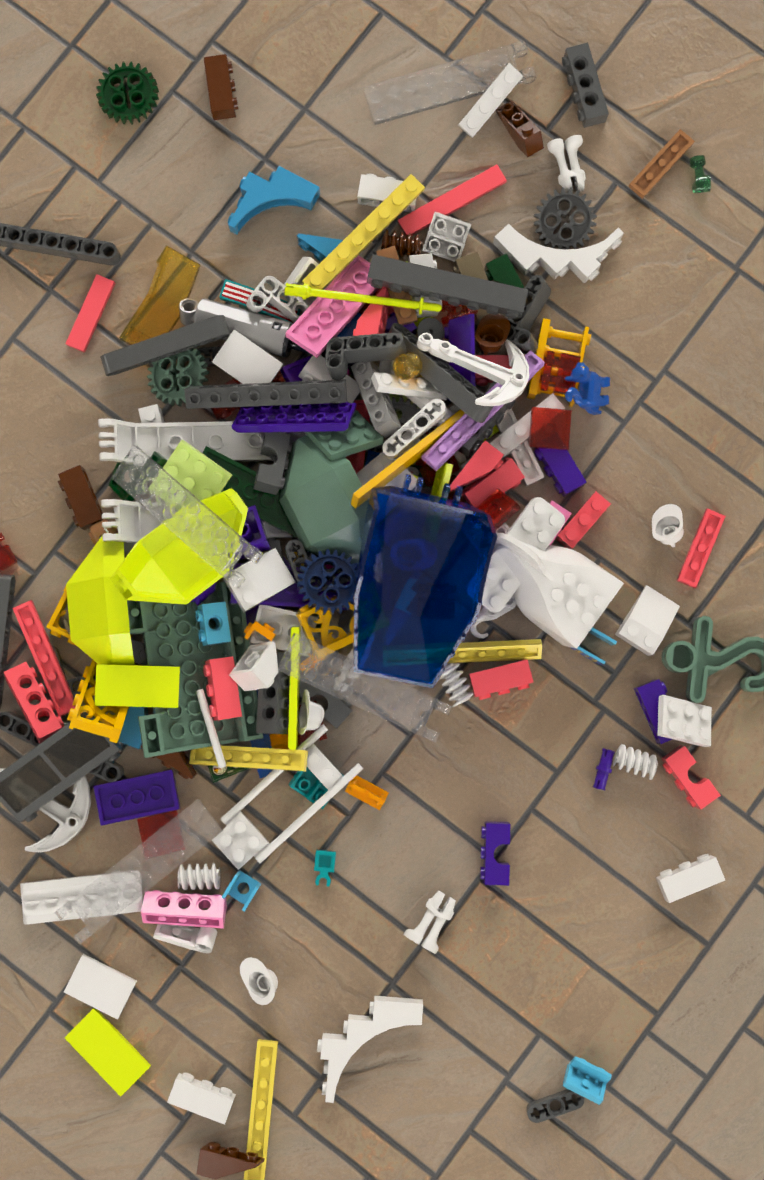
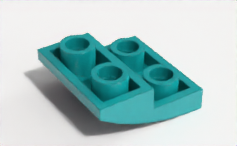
M308 767L306 771H297L288 784L313 804L328 791Z

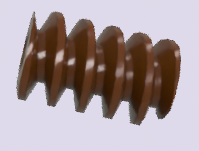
M386 229L383 235L381 250L395 246L396 251L400 253V257H403L405 253H407V257L413 254L419 255L422 240L419 241V235H416L414 240H412L410 233L404 238L403 232L397 237L395 230L389 235L388 229Z

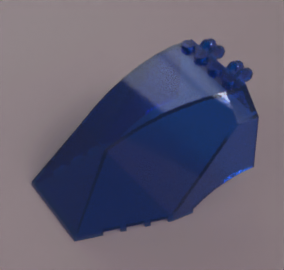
M406 474L402 488L395 486L372 488L367 505L354 590L353 672L433 689L445 671L447 663L451 657H454L458 646L465 640L469 629L477 621L482 606L486 577L496 544L497 534L490 515L468 503L460 502L462 487L457 486L453 500L447 499L451 489L450 484L447 483L444 485L441 497L421 493L422 477H418L416 480L415 491L408 490L411 483V475Z

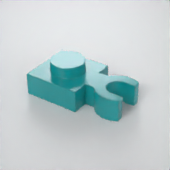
M316 849L314 871H320L315 880L316 885L319 886V880L325 878L327 886H330L331 878L328 872L334 873L336 851Z

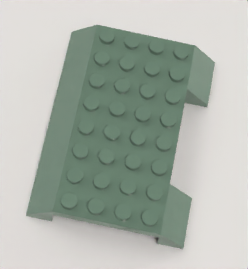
M225 581L216 584L215 591L199 604L226 602L231 642L203 646L202 642L199 641L198 631L200 630V623L197 622L195 611L198 610L197 606L199 605L194 602L172 604L127 600L130 634H143L147 666L180 667L179 707H153L154 714L138 717L144 758L212 746L196 695L197 690L203 689L208 706L211 705L210 697L206 693L208 680L204 676L203 666L207 660L232 656L236 666L250 646L249 640L244 638L246 635L244 630L247 627L245 612L243 613L239 604L230 603L231 591ZM210 619L208 625L211 629H215L216 623ZM238 685L242 717L213 721L220 745L263 738V734L256 733L258 707L256 690L244 691Z

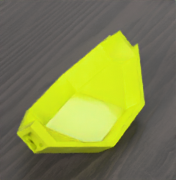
M230 488L183 507L134 545L111 576V581L126 600L188 604L233 570L248 512L247 506L238 493Z
M102 537L66 584L71 641L97 664L135 665L128 603L110 579L125 559L124 543L126 542L103 541Z

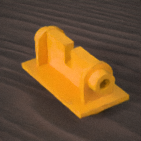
M358 775L349 782L345 790L348 794L378 810L381 809L389 792Z

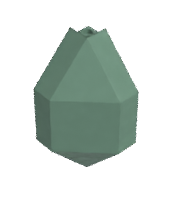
M307 435L298 438L292 443L291 452L288 456L289 464L284 474L285 483L283 489H281L279 501L304 549L317 556L318 551L325 555L327 549H329L330 554L337 550L338 556L345 552V559L352 557L350 563L358 564L355 570L378 560L376 512L369 499L356 509L351 505L353 493L362 487L351 462L345 457L330 461Z

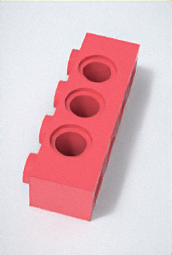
M24 662L4 671L5 680L39 744L64 727L61 717H56L53 712L55 707L51 699L47 700L44 695L46 690L43 684H38L35 678L38 676L33 667L29 668L27 662ZM24 684H31L29 688H22ZM33 700L40 701L37 705L30 704ZM43 716L49 717L45 722L39 721Z

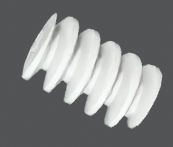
M451 663L435 671L442 672L438 677L439 679H445L442 686H449L445 691L446 694H453L449 701L456 700L452 707L469 700L474 694L473 692H467L470 688L469 684L463 685L467 678L459 677L463 670L456 671L460 665L459 663Z
M624 744L618 747L613 760V767L616 763H619V770H621L625 765L626 772L628 773L631 768H634V775L641 771V777L643 778L649 773V780L653 779L658 766L656 755L652 754L649 757L648 752H644L641 755V750L637 749L634 751L633 747L626 749Z
M207 863L204 864L203 869H200L199 864H196L195 870H192L191 864H188L187 870H184L183 864H180L178 870V889L182 885L183 890H187L190 885V888L195 890L197 884L200 890L204 889L205 884L208 890L212 889L213 884L215 889L220 888L221 871L220 867L216 869L215 863L212 864L211 869H208Z

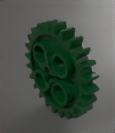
M123 61L122 67L115 64L114 70L108 67L110 73L106 74L103 72L102 74L105 79H99L98 81L101 86H96L99 92L96 94L99 100L98 104L102 107L103 113H107L109 119L114 117L116 123L121 119L124 125L127 120L132 125L134 119L140 123L141 116L147 119L146 113L152 114L151 107H157L154 100H159L158 94H156L159 92V89L156 86L157 82L156 79H153L152 73H148L146 67L141 70L139 63L134 67L132 62L129 63V66H126ZM125 78H127V85L129 88L128 95L131 103L130 109H128V100L126 98L127 90L125 86ZM135 81H140L138 84L133 85ZM137 99H142L139 103H135ZM120 101L123 102L121 105H116Z

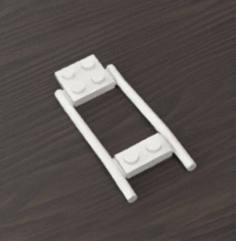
M324 724L299 745L296 750L308 751L307 767L328 791L276 839L269 843L241 810L284 770H272L220 818L226 827L212 841L238 870L253 856L259 863L264 861L364 769L357 763L343 776L314 743L328 731Z

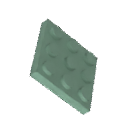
M356 409L352 415L350 425L345 431L304 432L330 461L382 445L384 437Z

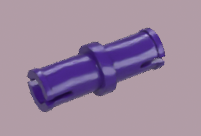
M602 749L599 766H596L597 774L593 788L606 790L609 773H612L610 768L615 754L614 751Z

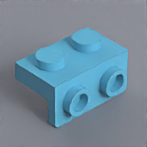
M575 1056L567 1065L562 1086L600 1105L603 1102L606 1084L611 1080L612 1074L606 1072L603 1068L587 1062L583 1058Z

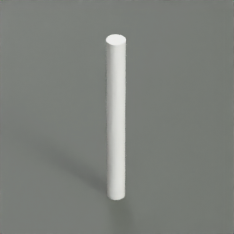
M197 690L196 695L218 767H226L227 765L213 719L210 716L204 690Z

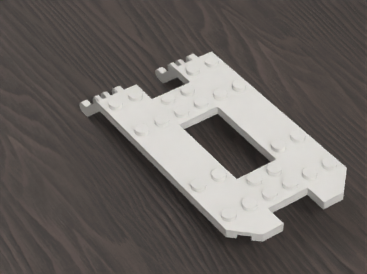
M98 419V426L100 428H114V433H99L100 439H114V441H99V446L101 448L115 447V453L101 452L99 454L100 461L147 464L154 451L160 453L168 460L181 440L186 441L201 453H203L207 446L236 462L273 461L270 457L260 454L266 432L238 433L232 429L234 421L131 423L116 419ZM284 432L291 434L289 442L292 443L306 435L304 432ZM158 497V502H133L117 499L101 500L102 508L117 507V513H103L102 519L118 520V522H102L103 528L118 527V534L104 533L102 535L103 541L137 543L177 513L178 510L160 497ZM262 521L267 538H295Z

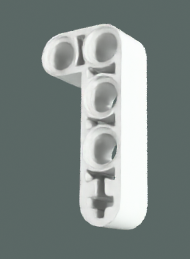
M266 276L246 302L249 311L256 313L260 312L269 302L294 323L300 317L296 314L295 309L299 308L304 313L309 305L299 297L285 296L286 286L273 276ZM264 284H270L272 291L266 290ZM280 296H285L288 300V303H282L280 301ZM252 298L259 299L261 306H256Z

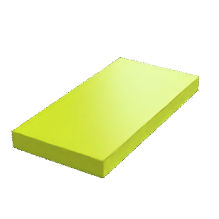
M96 664L94 706L178 708L180 667Z
M93 1008L65 1036V1039L120 1097L151 1066L96 1008Z

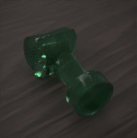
M697 155L690 158V167L695 169V181L692 184L693 193L710 192L711 178L709 174L705 175L703 166L706 164L705 156Z

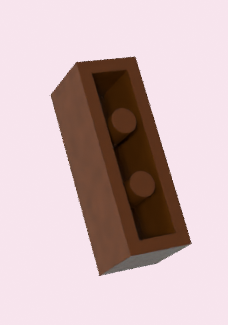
M226 54L204 57L213 120L236 118L235 110H238L239 107L237 97L233 98L236 86L234 79L231 80L230 74L233 73L232 61L228 62Z
M78 465L59 473L60 480L58 484L61 490L66 492L68 498L65 501L69 509H73L75 525L77 527L80 526L83 530H87L93 524L103 520L102 509L85 468Z

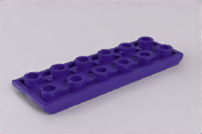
M356 403L241 407L232 424V429L238 433L345 431L350 425Z

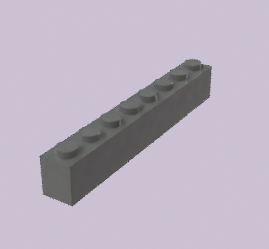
M374 254L372 255L367 283L374 288L386 287L396 293L404 291L414 297L426 296L432 301H448V304L453 306L461 304L471 310L483 309L493 315L498 313L505 314L506 317L511 319L522 317L528 289Z

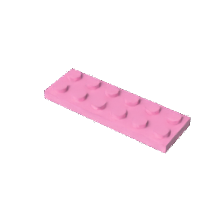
M358 255L325 290L373 296L379 288H374L367 283L371 263ZM317 297L287 330L286 337L318 358L327 348L329 340L336 338L366 303Z

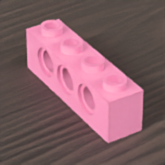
M158 890L145 891L141 916L143 923L224 928L227 902L226 897L223 899L219 894L202 895L200 893H168Z

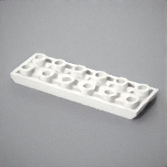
M141 869L20 883L24 924L132 913L142 910Z

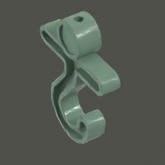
M701 616L694 620L691 644L686 641H676L668 644L663 649L661 657L666 669L674 673L688 672L686 698L690 702H703L706 696L707 678L710 675L726 668L750 653L759 657L762 667L757 675L744 677L740 682V687L745 692L764 691L763 638H741L718 652L712 651L713 621L708 616Z

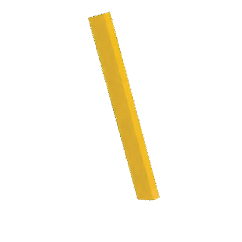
M460 409L354 492L351 505L355 509L421 458L465 412Z

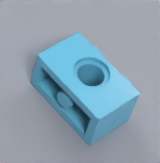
M226 602L197 606L198 610L195 611L197 622L200 623L198 637L203 646L231 642ZM210 619L215 621V629L209 627L208 622Z

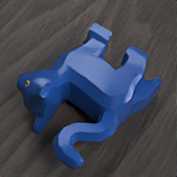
M578 362L571 375L565 377V380L580 382L579 390L570 387L565 393V398L568 402H571L573 399L575 404L585 409L588 413L599 415L602 412L599 410V407L609 404V396H600L601 387L610 386V377H600L596 372L589 371V368L583 362Z

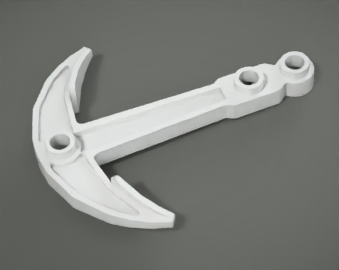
M423 333L418 337L417 347L421 351H429L433 356L447 362H453L503 385L501 389L496 387L490 393L476 399V405L500 406L512 402L523 393L529 379L527 360L521 350L508 339L504 344L507 349L511 369L462 351L456 346L451 345L448 341L433 339L429 333Z
M74 766V772H75V771H77V770L79 769V767ZM15 775L16 777L11 783L6 785L11 793L14 792L30 804L44 794L23 782L22 778ZM86 776L74 784L73 795H75V798L70 808L52 799L39 809L57 821L59 827L53 834L47 835L33 845L26 846L25 851H51L66 845L79 834L88 819L91 805L90 786ZM72 818L76 820L74 826L70 824Z

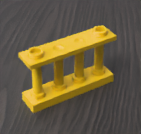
M543 318L537 341L538 349L535 354L542 360L549 355L575 360L577 363L583 362L586 345L589 346L591 334H588L589 327L585 326L582 334L553 329L550 326L551 320ZM556 337L580 342L579 353L550 348L549 345H546L547 338ZM545 364L531 378L527 398L535 399L536 395L540 393L550 395L553 393L556 396L565 397L566 389L542 385L539 382L540 375L547 374L565 378L570 376L572 371L548 367ZM573 382L572 387L578 390L579 382ZM573 399L569 402L570 407H573L575 403Z

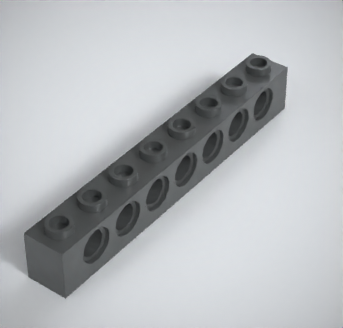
M346 379L188 386L184 389L186 409L345 403L347 400Z

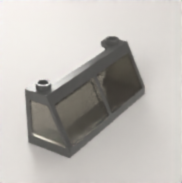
M84 712L80 716L86 718L88 714ZM93 716L92 718H88V719H89V720H94L96 717ZM68 723L0 772V802L18 822L27 821L28 823L38 816L37 812L41 807L99 765L108 760L113 762L121 756L120 752L124 750L119 742L109 741L110 738L76 728L69 729L70 723Z

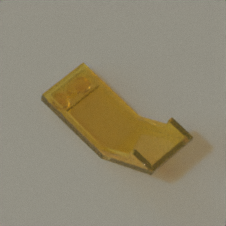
M166 245L156 261L158 266L149 292L120 335V340L132 345L172 331L180 319V302L190 297L201 267L199 263Z

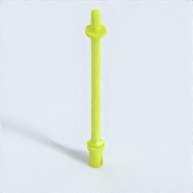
M286 283L285 296L302 297L304 300L313 296L419 309V315H422L423 310L435 312L442 310L440 304L424 302V297H421L419 302L313 289L306 283L303 285Z

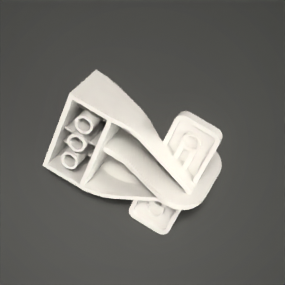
M536 497L530 500L506 534L492 533L488 537V541L493 546V552L468 585L467 593L471 598L493 613L500 612L513 595L520 611L531 622L561 645L577 649L624 583L581 553L572 549L549 545L564 525L565 517L546 500Z

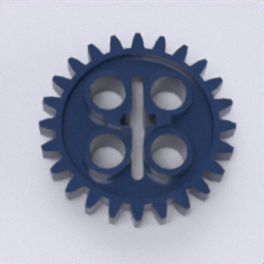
M327 549L325 555L318 551V557L311 554V561H304L307 567H300V571L304 574H298L297 578L302 581L297 582V586L303 587L298 593L305 594L302 599L303 602L310 601L308 608L315 605V612L321 608L323 609V615H325L327 610H330L331 615H333L336 609L341 614L342 607L349 610V603L355 605L356 601L353 597H360L357 591L362 590L363 586L358 583H361L363 578L357 577L362 571L355 570L358 564L350 563L352 557L345 559V552L338 556L337 550L330 554L329 549ZM330 564L334 567V571L327 572L323 566ZM342 569V572L335 578L333 584H330L323 594L319 596L318 592L325 587L327 580L330 581L335 573ZM346 577L350 583L342 585L339 579ZM318 579L321 582V586L313 587L310 581ZM333 592L337 598L333 601L329 600L326 594Z

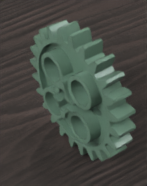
M193 348L152 362L154 366L147 369L152 372V374L147 376L148 379L152 380L148 383L153 388L151 392L156 394L157 399H162V402L165 404L169 403L171 406H174L176 403L180 407L182 406V401L186 404L184 389L188 386L203 385V382L209 381L204 377V375L209 374V371L204 369L208 366L204 361L205 357L200 355V351ZM190 361L189 365L184 368L185 363ZM171 363L170 368L166 370L167 365ZM190 380L189 385L185 387L186 381ZM172 382L171 386L167 389L168 383Z

